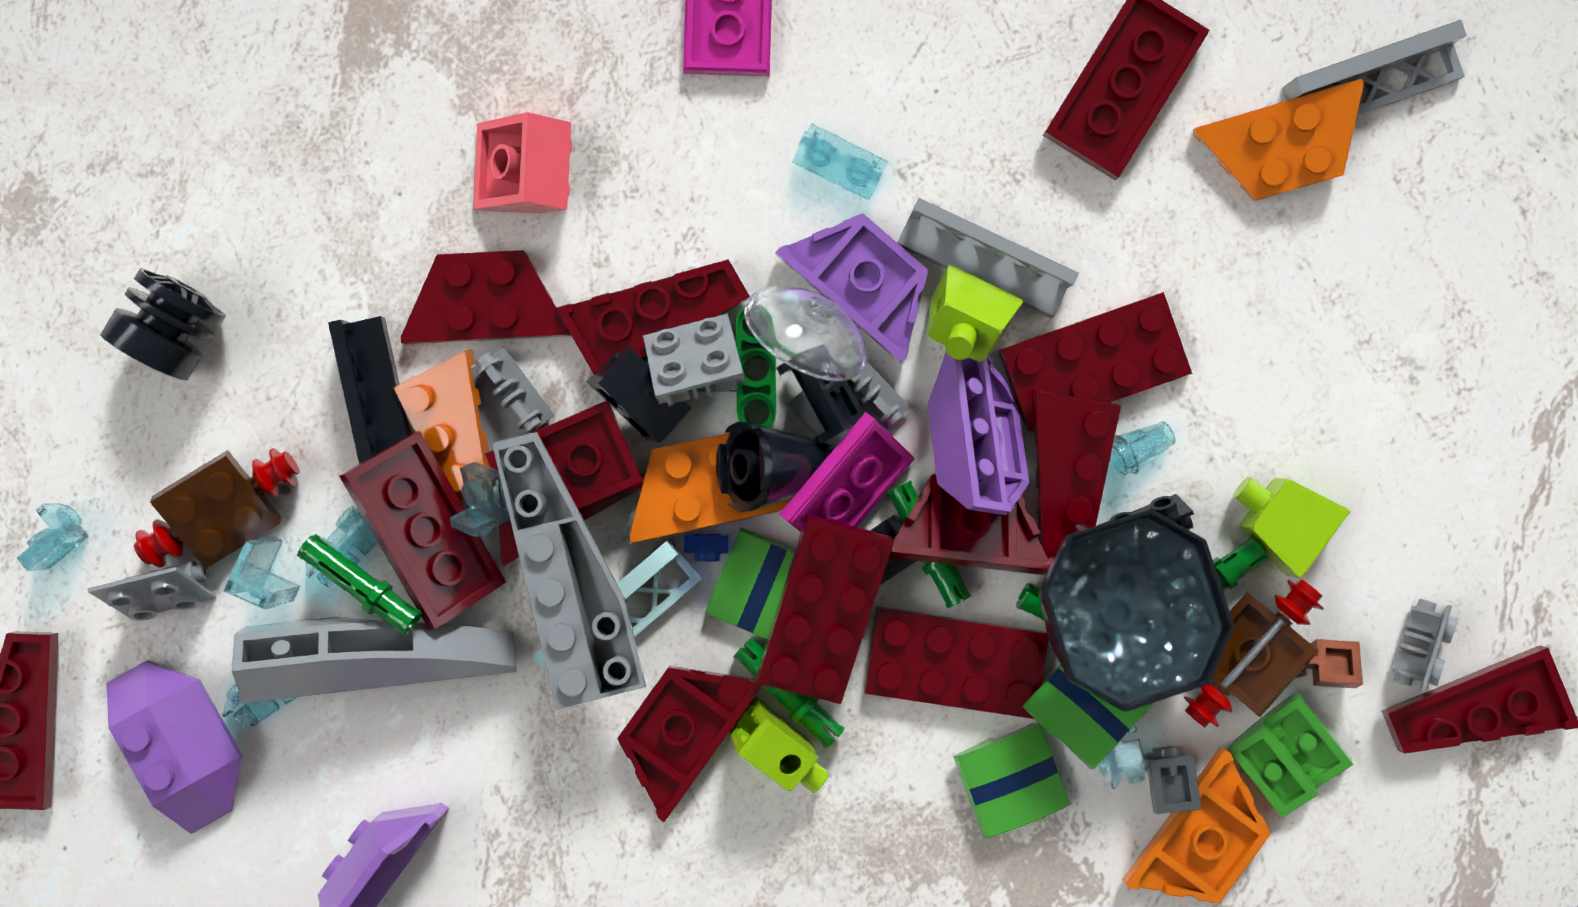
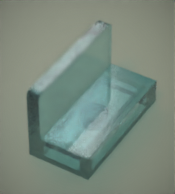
M276 537L246 541L223 591L264 610L293 602L300 589V585L269 572L283 541Z

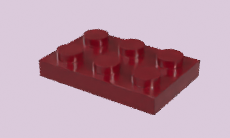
M608 400L535 431L538 432L578 510L644 482ZM494 450L485 453V456L505 499Z

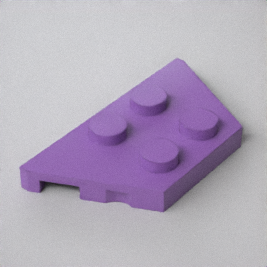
M862 213L834 227L825 228L793 244L784 245L775 252L777 257L898 362L902 363L905 360L929 270L865 214Z

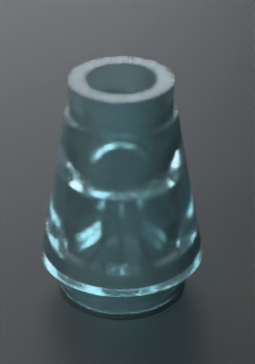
M1164 421L1116 435L1110 461L1122 475L1130 472L1137 474L1170 446L1175 444V435L1171 427Z

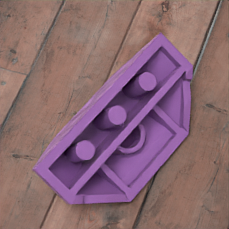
M946 352L928 401L937 484L968 510L1007 515L1012 511L1014 504L1030 483L1018 403L1003 376L992 365L994 360L991 355L988 356L985 362H978L969 357L964 360H957L950 357Z
M145 661L107 682L109 730L151 805L190 834L230 813L233 809V797L238 783L243 755L201 680L176 670L158 666V664L151 661Z
M443 803L382 812L371 822L364 819L348 839V842L353 847L345 858L338 854L322 874V877L327 882L318 893L319 907H377L449 808Z

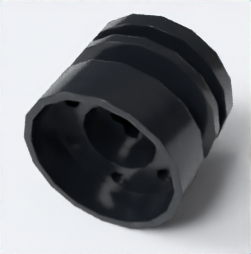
M140 268L134 280L149 290L150 294L128 287L124 295L141 308L140 311L136 314L128 310L116 308L100 336L133 359L168 376L187 381L202 357V353L187 341L191 335L199 339L211 341L215 333L199 322V320L202 319L221 326L226 314L215 307L204 294L184 282L168 275H159Z

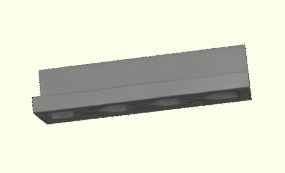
M1460 19L1298 76L1282 87V91L1287 101L1363 79V87L1369 90L1362 104L1359 105L1358 116L1465 77L1453 44L1466 37L1467 34ZM1440 51L1448 73L1439 77L1420 70L1427 55ZM1416 59L1413 66L1406 63L1408 61ZM1391 67L1409 75L1402 90L1397 92L1380 84L1386 70ZM1376 73L1373 80L1366 77ZM1416 79L1423 81L1422 83L1413 86ZM1375 93L1382 95V97L1372 100Z
M918 198L897 242L905 250L941 267L947 268L951 264L1023 299L1022 305L1050 318L1054 317L1067 288L1074 285L1079 272L921 198Z

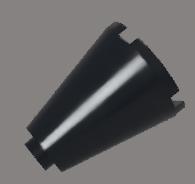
M736 422L728 426L724 432L730 433L726 444H719L717 449L716 476L721 494H729L733 503L728 505L732 509L741 512L753 511L782 502L796 495L835 448L828 443L819 445L814 439L753 422Z

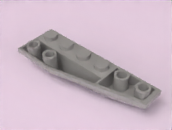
M538 432L492 443L556 710L645 688L646 683L625 597Z
M330 617L245 626L234 634L232 674L242 703L517 672L514 635L511 631L443 624L435 630H429L425 623H417L408 634L402 635L400 631L387 621Z

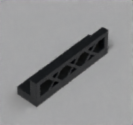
M382 316L356 322H348L341 319L328 322L359 464L411 434L407 414L394 390V387L400 385L386 319Z

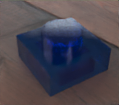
M686 533L684 535V553H694V561H720V554L729 553L730 534Z

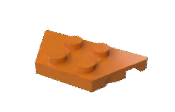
M1363 79L1196 127L1193 129V134L1199 142L1202 141L1218 159L1217 162L1225 171L1235 177L1240 183V187L1253 201L1344 175L1364 86Z
M730 433L655 448L650 453L629 534V542L633 544L781 512L791 499L745 512L734 510L728 505L733 503L729 494H721L718 487L716 453L719 444H726Z
M1220 746L1197 777L1201 809L1173 812L1168 816L1122 878V881L1128 887L1139 890V887L1158 890L1166 895L1177 897L1191 896L1196 897L1199 901L1220 904L1269 838L1271 832L1263 816L1258 813L1254 805V799L1233 763L1234 759L1231 753Z

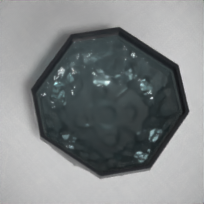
M1153 509L1066 535L1039 590L1046 632L1051 647L1064 670L1067 681L1121 711H1130L1210 684L1235 628L1207 541Z

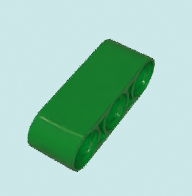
M752 304L743 308L737 316L735 324L736 347L743 374L746 362L756 357L766 361L769 366V372L760 381H752L744 374L746 382L737 384L738 388L736 389L737 416L739 422H747L744 415L746 406L752 401H762L768 406L770 414L767 421L761 425L771 427L776 418L775 320L768 308L763 305ZM751 315H761L768 322L767 331L760 337H751L743 330L746 318Z

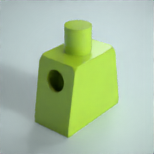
M949 264L930 299L927 335L932 340L945 345L946 352L954 359L964 360L969 357L978 362H985L1004 336L1021 307L1023 299Z
M1247 477L1240 483L1233 494L1236 500L1250 509L1240 523L1239 527L1249 538L1252 537L1259 543L1266 556L1281 572L1287 576L1300 579L1351 512L1334 501L1287 478H1274L1264 488L1251 477Z
M756 696L730 730L737 754L787 791L794 790L801 783L812 793L817 792L826 782L829 772L817 763L819 757L811 742Z

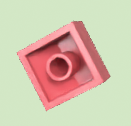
M526 112L477 123L473 209L522 213H547L567 210L570 194L571 122Z

